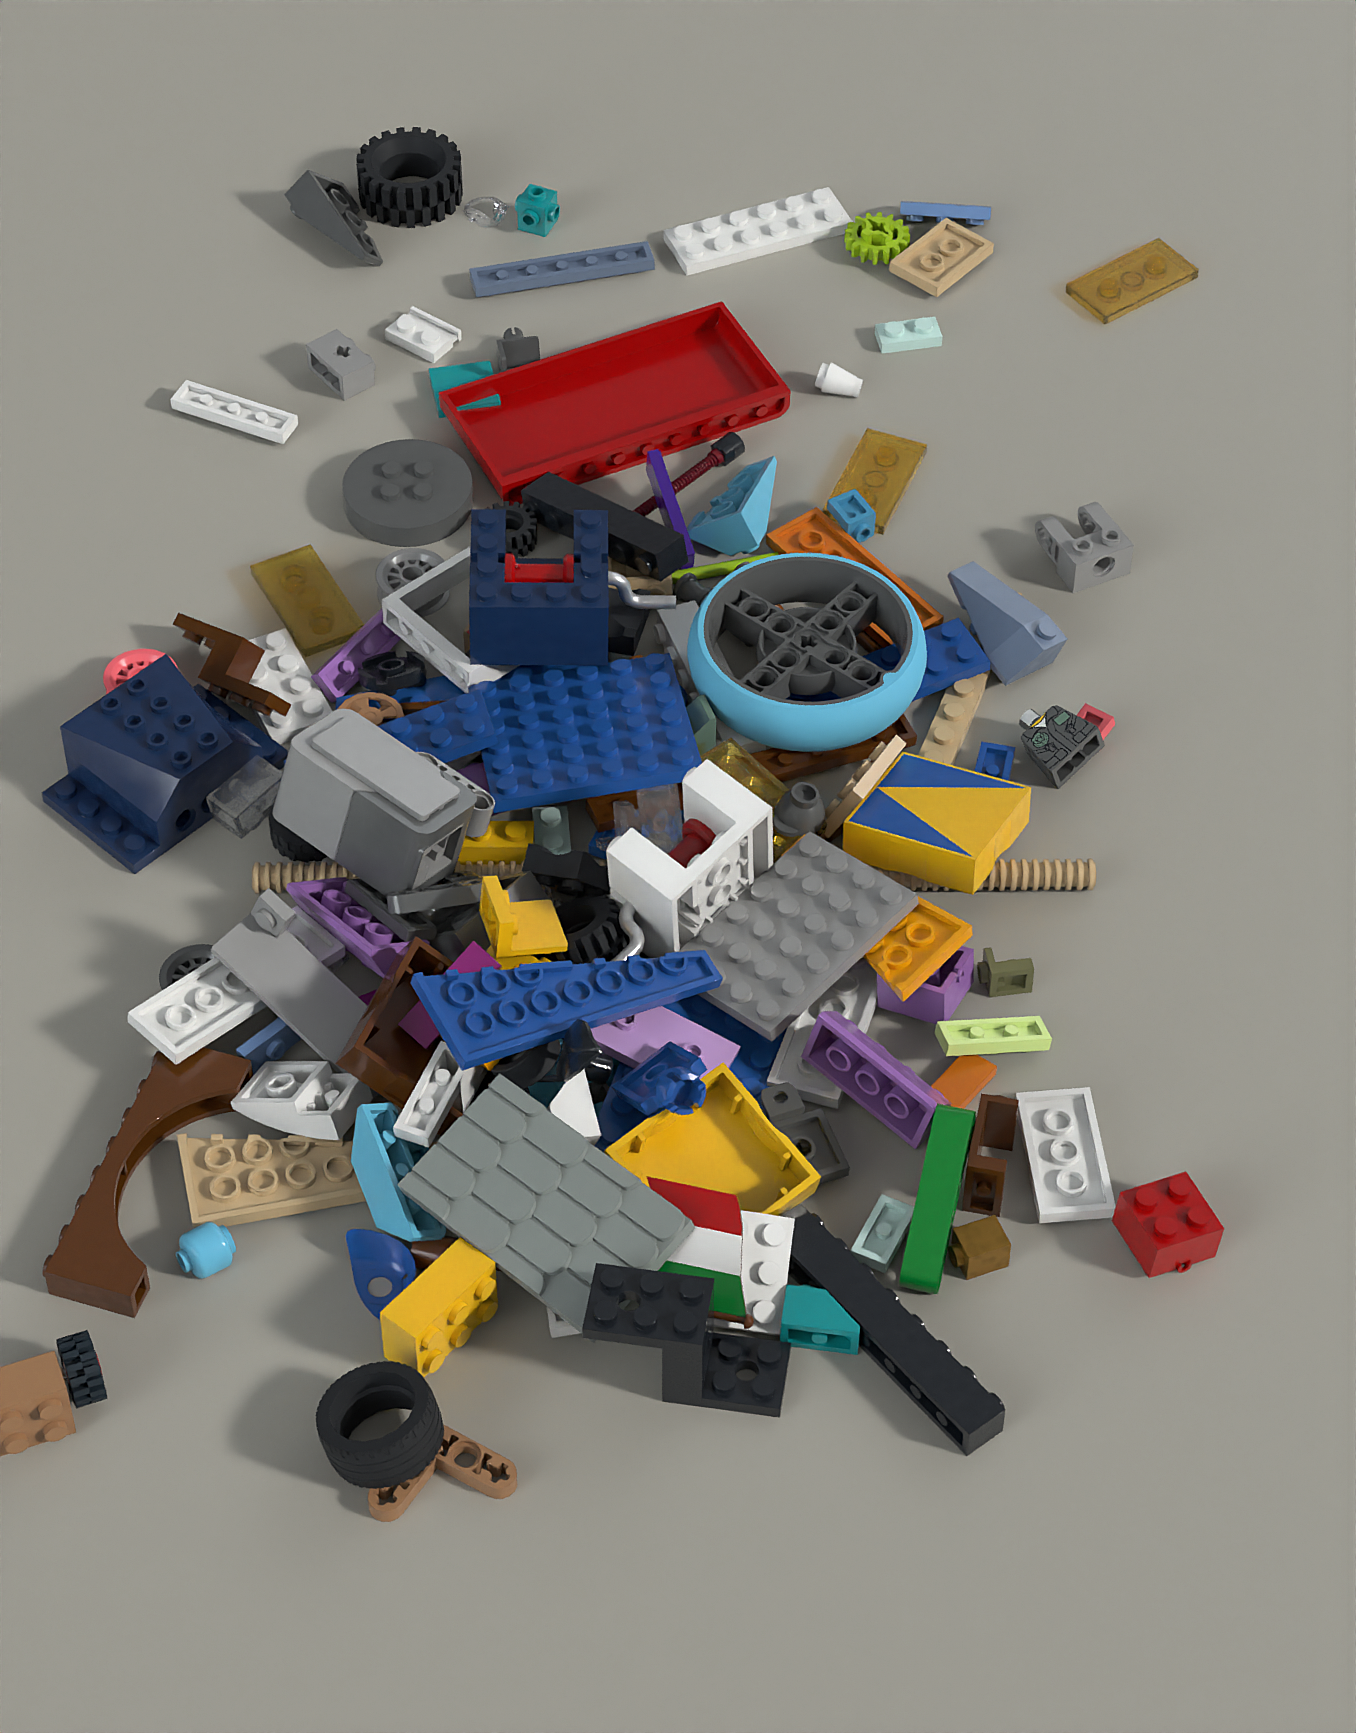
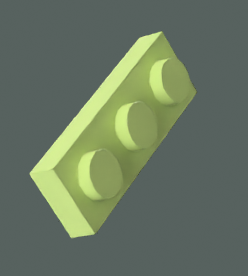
M1040 1016L937 1021L934 1032L946 1056L1044 1051L1050 1049L1052 1041Z

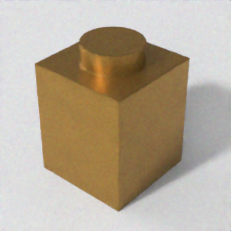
M996 1215L953 1228L952 1242L948 1246V1254L955 1268L960 1267L966 1280L1009 1266L1011 1242Z

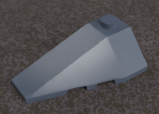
M974 561L949 572L947 577L962 609L967 610L972 623L969 627L973 635H978L983 647L982 650L990 660V668L1005 686L1054 662L1068 638L1045 612Z

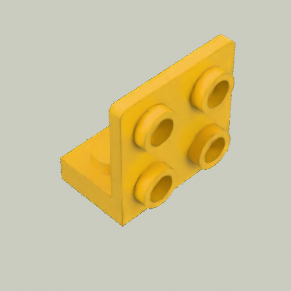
M497 875L483 876L479 912L496 958L567 951L568 942L551 900L510 903L508 891L502 890Z

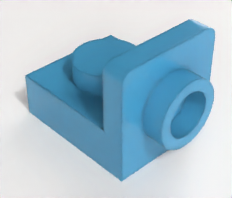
M856 489L828 500V511L857 542H864L874 535L876 513Z

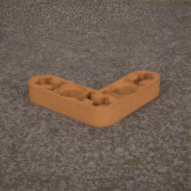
M443 1424V1442L435 1459L430 1462L431 1464L426 1466L416 1477L408 1479L404 1483H399V1485H394L397 1487L394 1492L393 1486L381 1489L370 1488L368 1492L369 1511L376 1520L381 1522H391L398 1519L437 1469L491 1498L504 1499L512 1495L517 1488V1469L509 1459ZM462 1453H470L476 1457V1462L468 1467L458 1466L454 1460ZM485 1463H487V1470L483 1469ZM502 1473L506 1474V1481L499 1479L496 1483L492 1482V1476L499 1477ZM393 1493V1504L390 1502H386L383 1506L379 1504V1499L387 1500Z

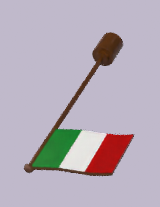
M646 1176L650 1189L677 1207L686 1217L691 1219L695 1226V1229L658 1271L714 1278V1318L743 1324L744 1329L751 1328L754 1324V1318L746 1313L741 1278L743 1222L737 1196ZM445 1235L439 1240L413 1241L410 1252L415 1260L416 1269L426 1270L459 1238Z

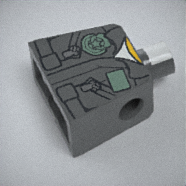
M1058 705L1051 706L1042 716L1033 709H1029L1019 720V725L1026 730L1022 733L1021 740L1027 754L1057 789L1064 785L1105 746L1099 728L1096 725Z

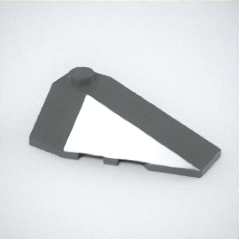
M307 170L284 194L291 204L290 210L296 217L305 220L359 259L377 266L383 263L374 240L364 233L368 228L364 220L357 217L360 211L359 206L344 183Z

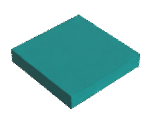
M490 361L429 368V379L439 418L446 417L439 405V392L494 375ZM499 394L456 408L460 411L501 405Z

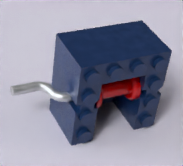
M471 509L469 584L470 665L608 666V585L615 586L618 589L620 599L626 605L633 608L676 609V596L637 595L632 592L630 582L623 575L608 571V510H574L573 554H566L563 558H515L512 553H506V510Z

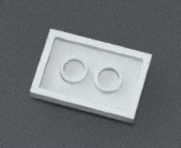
M741 1210L743 1222L741 1278L746 1313L752 1315L754 1324L751 1328L744 1329L743 1324L714 1318V1327L779 1336L795 1219Z

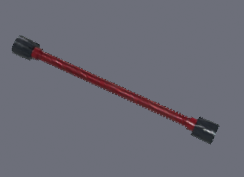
M728 432L710 446L712 451L707 454V457L671 482L675 495L714 466L720 464L727 466L745 452V445L740 436L734 432ZM652 496L632 511L644 517L648 516L658 508L655 496Z

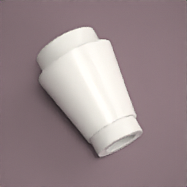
M832 362L830 365L822 363L815 387L821 388V392L858 397L863 379L858 378Z

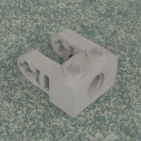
M1098 502L1078 508L1079 524L1086 535L1073 539L1054 516L1036 522L1035 533L1039 544L1055 563L1057 574L1072 593L1130 574L1134 545Z

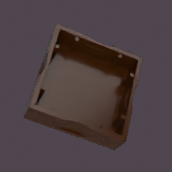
M417 936L396 955L335 1063L402 1110L440 1041L444 1042L439 1036L426 1050L398 1025L420 1000L410 982L413 974L423 972L424 976L443 975L454 963ZM488 1071L470 1105L496 1078L491 1071ZM451 1107L437 1134L442 1136L463 1114L454 1107Z

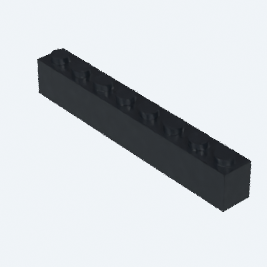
M800 1203L781 1215L782 1217L795 1219L788 1274L799 1285H810L814 1288L826 1289L860 1326L859 1347L966 1456L1003 1431L1006 1409L1001 1399L995 1393H989L978 1382L975 1373L968 1366H962L952 1356L949 1347L942 1340H936L926 1330L919 1316L910 1314L901 1305L896 1293L890 1288H885L875 1278L871 1268L865 1263H860L850 1253L846 1243L840 1238H835L825 1228L823 1221L817 1214L810 1213Z

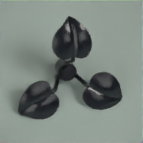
M577 1019L569 1027L564 1038H561L563 1039V1050L560 1052L556 1067L557 1075H545L536 1083L567 1082L584 1069L588 1081L603 1085L611 1075L613 1059L611 1056L603 1054L602 1049L592 1035L589 1024L585 1020ZM528 1087L523 1089V1091L530 1095Z

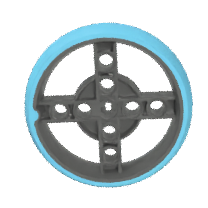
M789 553L771 556L749 563L729 574L708 593L694 616L687 645L691 677L699 694L705 695L714 715L728 727L748 739L774 748L802 752L827 751L848 747L863 742L885 730L905 712L921 686L927 661L926 640L921 621L913 605L902 591L888 578L864 564L843 557L821 553ZM794 602L827 604L822 609L797 607L785 611L775 606ZM872 622L889 636L901 655L899 663L892 671H886L858 655L855 637ZM726 630L756 647L759 664L741 680L736 679L725 669L713 651L716 641ZM830 691L841 697V699L821 702H803L786 699L792 693L798 695H818Z

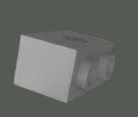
M338 329L306 344L308 368L344 401L375 385L374 371L376 366L372 357L369 354H364L351 338H347Z

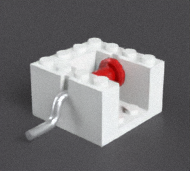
M708 759L697 768H691L683 778L682 790L685 821L682 826V840L666 854L632 827L623 836L615 837L606 850L609 887H611L610 899L616 901L620 909L618 918L620 926L630 938V943L611 961H623L628 956L639 955L641 951L649 958H659L664 956L665 953L680 952V949L689 940L695 939L700 934V930L708 923L711 924L713 919L733 900L737 901L738 896L745 889H750L756 879L765 871L769 872L773 868L772 807Z

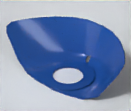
M351 1229L347 1231L345 1237L354 1283L359 1297L366 1308L380 1320V1312L414 1281L416 1274L415 1260L410 1250L401 1241L387 1234L365 1229ZM378 1277L386 1278L392 1283V1290L386 1296L375 1297L368 1291L370 1281Z

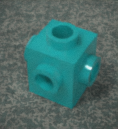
M529 184L525 191L517 196L515 201V211L518 215V230L546 237L557 222L560 214V205L557 204V191Z

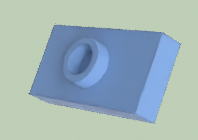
M278 1017L236 1048V1053L238 1057L251 1060L254 1075L266 1061L280 1059L289 1048L302 1038Z

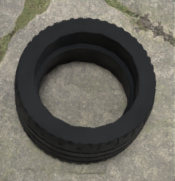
M379 1361L356 1367L332 1383L319 1401L316 1412V1427L320 1442L336 1472L344 1480H347L348 1483H352L355 1486L366 1487L367 1489H381L404 1483L415 1475L417 1476L426 1466H429L441 1448L444 1426L432 1389L420 1372L418 1373L416 1369L406 1364L394 1361ZM394 1408L412 1410L408 1419L397 1430L382 1438L368 1441L349 1440L352 1431L364 1419L379 1411Z

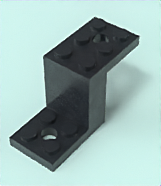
M596 1263L582 1327V1338L661 1348L662 1402L780 1418L791 1354V1343L713 1332L714 1278ZM625 1300H633L640 1306L633 1311H625L618 1305ZM750 1369L757 1376L752 1380H742L736 1374L740 1370Z

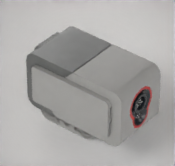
M337 709L292 738L272 814L279 823L387 897L386 894L390 892L434 886L442 882L445 877L450 876L455 871L465 836L480 837L486 833L495 806V800L488 792L433 755L413 751L353 710Z

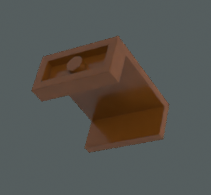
M981 1093L966 1168L962 1211L1000 1217L1007 1160L981 1156L983 1146L1013 1151L1019 1100L1002 1095Z

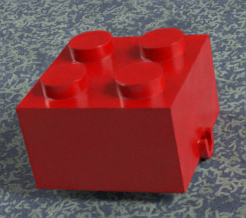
M1186 1171L1120 1192L1112 1217L1113 1224L1148 1278L1176 1269L1179 1273H1184L1191 1268L1192 1264L1215 1257L1225 1229Z

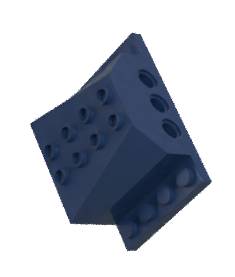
M165 654L60 726L68 774L44 790L42 797L44 803L132 873L136 874L284 768V760L287 759L288 750L199 683L193 687L168 655Z

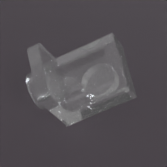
M627 800L613 802L615 837L623 836L631 827L635 830H640L639 810L634 809V805ZM615 837L595 839L596 847L602 851L607 850L610 842Z

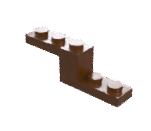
M178 612L173 625L184 631L182 637L199 646L202 641H205L204 646L211 649L198 676L199 679L209 684L207 689L209 692L224 699L230 694L229 699L246 708L252 703V709L268 717L271 716L272 712L286 717L291 707L290 703L267 690L249 684L265 650L244 637Z

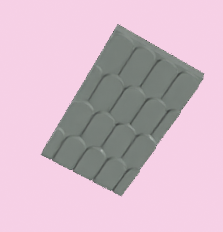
M499 1073L488 1085L489 1087L463 1112V1115L439 1138L438 1143L434 1144L415 1164L412 1171L408 1172L397 1185L402 1193L458 1237H461L492 1259L496 1267L582 1333L596 1263L658 1271L695 1229V1226L691 1219L686 1217L677 1207L642 1183L641 1179L592 1145L583 1135L548 1111L543 1104ZM625 1300L618 1306L623 1310L631 1300Z

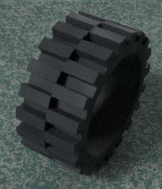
M400 127L396 128L397 133L391 134L389 130L381 132L382 138L379 139L373 136L369 139V145H362L360 148L361 154L358 153L356 158L360 205L362 209L366 208V213L371 218L377 215V222L385 224L389 220L391 221V227L397 228L400 227L401 223H406L407 228H415V223H422L423 227L431 225L432 219H436L438 222L445 220V213L452 215L456 211V206H460L463 196L460 150L457 151V145L454 141L448 143V136L441 134L436 137V131L428 129L426 133L421 132V127H412V131L405 132V128ZM408 176L423 177L427 179L416 183H399L393 181L395 179Z

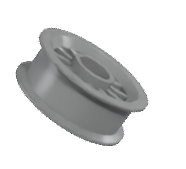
M421 548L401 549L387 555L376 569L377 597L380 604L382 605L383 598L445 562L444 559L430 550ZM450 589L414 610V612L420 617L437 612L446 604L450 595Z

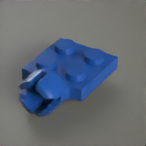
M669 1041L611 1087L618 1098L647 1116L664 1108L677 1115H689L694 1113L690 1106L694 1105L700 1108L705 1100L706 1085L699 1077L708 1069L700 1057Z

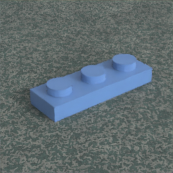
M901 201L900 214L906 215V220L924 221V216H936V222H941L945 218L953 222L954 218H966V224L984 225V219L990 220L991 206Z

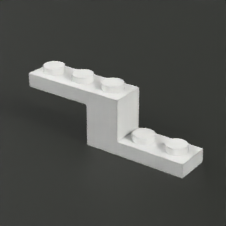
M440 1041L393 1126L394 1136L429 1148L450 1108L454 1107L463 1114L473 1100L488 1070L478 1065L462 1071L446 1043Z

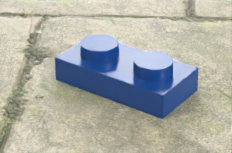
M981 741L975 772L1009 781L1015 756V747Z

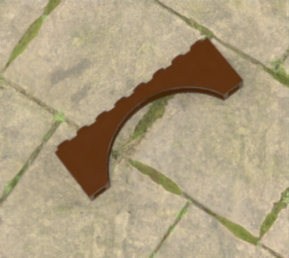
M203 1047L176 1065L161 1051L155 1053L151 1072L147 1079H142L139 1083L135 1102L132 1107L126 1108L118 1134L110 1138L102 1164L94 1168L86 1194L79 1196L75 1205V1214L70 1224H65L60 1232L59 1245L54 1254L48 1255L44 1262L42 1274L46 1279L49 1294L131 1318L136 1317L150 1289L146 1265L129 1248L119 1229L120 1203L127 1183L144 1157L169 1135L195 1121L222 1113L236 1112L232 1108L231 1101L253 1077L252 1063L249 1059Z

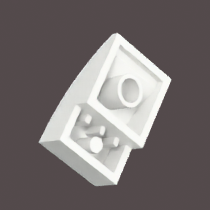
M266 1061L231 1101V1105L234 1110L283 1132L316 1139L340 1140L355 1122L357 1108L361 1104H369L373 1097L369 1086L350 1073H332L329 1061Z

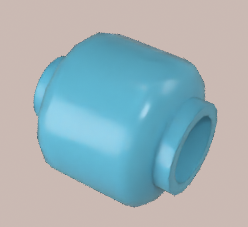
M209 1221L182 1234L179 1239L180 1250L175 1255L181 1269L185 1273L191 1271L196 1277L204 1279L231 1265L232 1254L236 1252V1246L231 1234L224 1225L218 1226Z

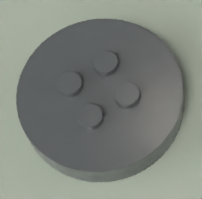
M403 439L376 445L360 454L349 465L343 478L344 509L348 521L360 534L384 545L417 547L438 542L455 533L466 522L473 507L472 476L466 462L451 449L426 440Z

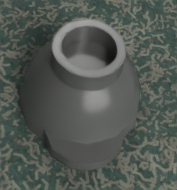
M799 782L781 796L774 809L773 827L779 834L789 837L803 836L809 831L816 833L821 829L825 820V810L818 789L811 783Z

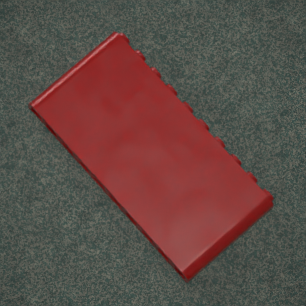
M720 301L439 392V405L501 499L509 501V506H513L514 502L523 504L521 490L547 472L580 485L646 463L647 451L659 449L662 457L723 437L728 432L735 433L777 419L790 406L791 390L725 304ZM499 394L501 405L460 411L456 408Z

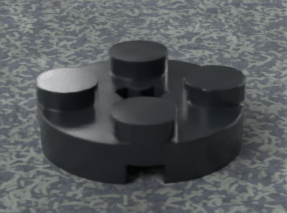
M396 651L374 655L362 662L363 669L358 667L360 685L368 690H375L376 693H383L388 696L395 695L398 689L422 686L427 682L425 659L421 654L413 651H406L407 657H397Z

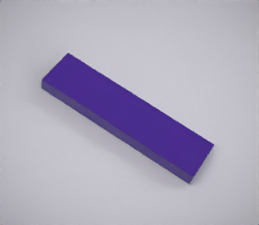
M659 449L647 451L646 473L664 526L684 535L689 562L679 570L694 567L695 551L663 457Z

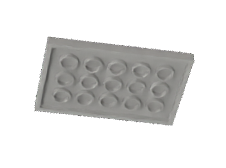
M809 831L773 864V868L769 872L765 871L754 881L750 889H745L738 896L737 901L733 900L713 919L711 924L708 923L700 930V934L695 939L689 940L680 949V952L705 950L723 977L718 988L697 995L768 1040L773 1041L919 904L918 895Z

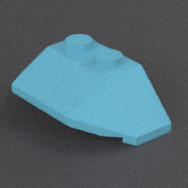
M392 1103L361 1104L357 1108L351 1163L376 1227L410 1242L442 1239L446 1233V1226L402 1193L397 1185L408 1172L412 1171V1168L427 1153L429 1148L394 1136L393 1126L399 1115L398 1109Z

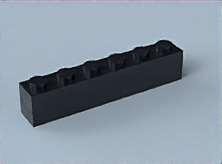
M547 472L521 490L523 506H528L529 512L533 511L535 513L537 523L574 540V510H608V557L655 580L663 581L689 562L683 534L557 475Z

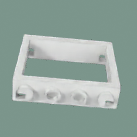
M470 546L382 599L383 623L465 693H468V687L482 681H496L520 666L470 665V658L414 612V610L470 577Z

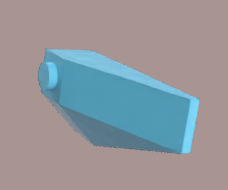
M775 456L747 465L727 484L729 490L719 496H715L710 501L712 508L706 514L704 511L697 513L687 527L690 539L729 556L739 552L748 554L755 551L760 546L759 543L767 531L777 465Z

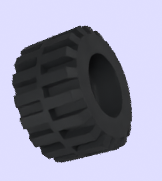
M589 895L587 897L575 898L554 908L568 942L567 951L539 955L551 962L571 960L572 964L592 963L594 958H605L606 962H610L630 943L629 936L620 926L618 919L620 909L616 901L604 895L598 897L597 895Z

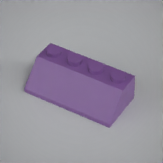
M346 877L287 884L286 890L305 913L345 945L346 951L352 953L362 961L365 967L372 969L382 978L385 977L396 955L409 943L402 940L344 892L347 880H349ZM422 940V941H424L425 943H427L428 945H430V942H429V941H427V940Z
M823 1011L818 1015L801 1057L916 1150L930 1136L937 1103L951 1106L952 1103L940 1091L933 1089L919 1078L910 1067L903 1065L894 1058L881 1044L873 1041L858 1029L857 1025L851 1020L846 1019L837 1011Z

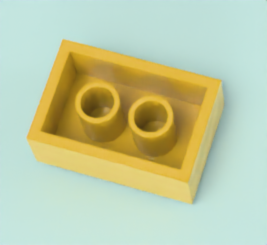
M461 1237L455 1241L380 1312L384 1357L389 1361L411 1366L418 1373L420 1372L423 1377L429 1372L434 1373L443 1364L445 1357L455 1347L463 1346L469 1339L471 1332L482 1322L489 1321L496 1313L498 1298L495 1262Z

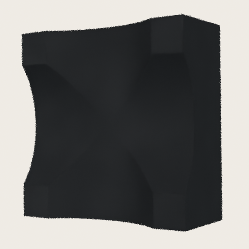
M608 587V652L634 656L651 609H638L626 605L620 599L618 590ZM632 590L637 595H651L650 590Z
M528 843L522 871L530 870L540 885L555 887L557 885L556 891L572 896H577L578 891H584L585 896L597 895L598 897L611 894L607 865L600 866L590 853L572 850L569 853L555 855L543 846Z

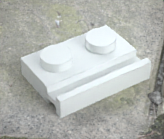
M414 306L410 308V312L407 315H401L385 329L386 340L432 363H435L453 347L455 341L459 342L462 340L460 329Z

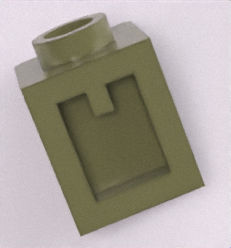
M992 948L983 949V960L977 963V974L980 984H986L989 997L1032 992L1034 966L1031 958L995 962Z

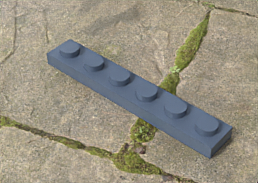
M648 241L470 268L469 272L475 296L483 297L655 270V260Z

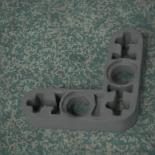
M471 871L453 872L450 876L444 878L441 885L390 892L386 894L388 912L400 914L480 902L483 877Z

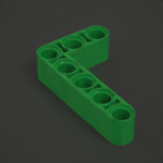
M937 1103L901 1267L899 1287L938 1294L966 1160L969 1157L976 1122V1111Z

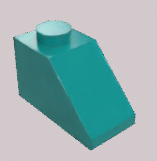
M786 1285L780 1341L789 1342L791 1347L858 1355L860 1326L826 1289L814 1288L810 1285Z

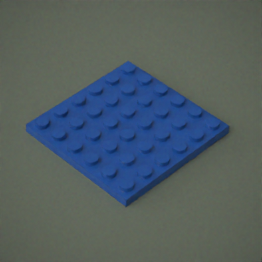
M653 653L646 657L628 660L617 659L608 663V666L582 665L579 668L561 671L550 670L546 673L530 676L518 675L511 679L493 682L482 681L468 687V693L481 689L499 744L480 750L489 794L495 800L493 813L680 783L691 768H697L702 764L670 653Z

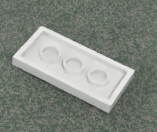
M286 628L249 640L265 650L249 684L267 690L291 704L286 717L274 712L268 717L252 709L265 734L277 743L283 744L291 741L295 735L333 712L320 688L311 678L312 674Z
M1090 1087L1016 1093L1015 1099L1019 1100L1017 1115L1039 1223L1112 1218L1116 1206Z

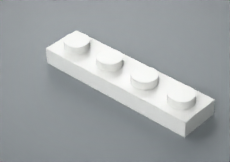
M188 380L182 384L171 398L172 409L280 444H284L298 426V417L295 414Z

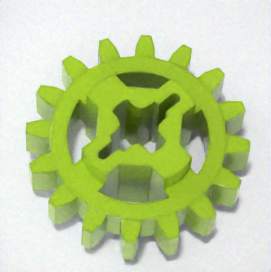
M868 212L866 213V218L856 216L855 223L848 222L847 229H845L846 251H851V257L853 258L861 256L862 263L869 259L872 260L873 265H877L880 260L885 264H889L890 258L894 259L910 246L909 227L903 226L902 219L894 221L893 214L882 217V212H878L876 216H872Z

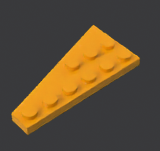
M799 838L790 848H792L801 838ZM919 896V904L863 956L903 1002L973 936L972 925Z

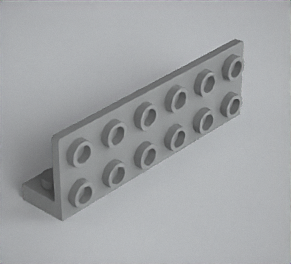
M268 888L258 897L251 913L212 946L211 953L325 1061H329L330 1066L338 1073H348L335 1063L368 1006L287 930L295 912ZM370 1088L374 1099L379 1093Z

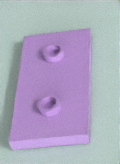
M663 1006L591 1029L592 1035L603 1053L632 1068H636L671 1041L701 1058L708 1070L701 1074L699 1079L723 1062L730 1068L740 1049L739 1045Z

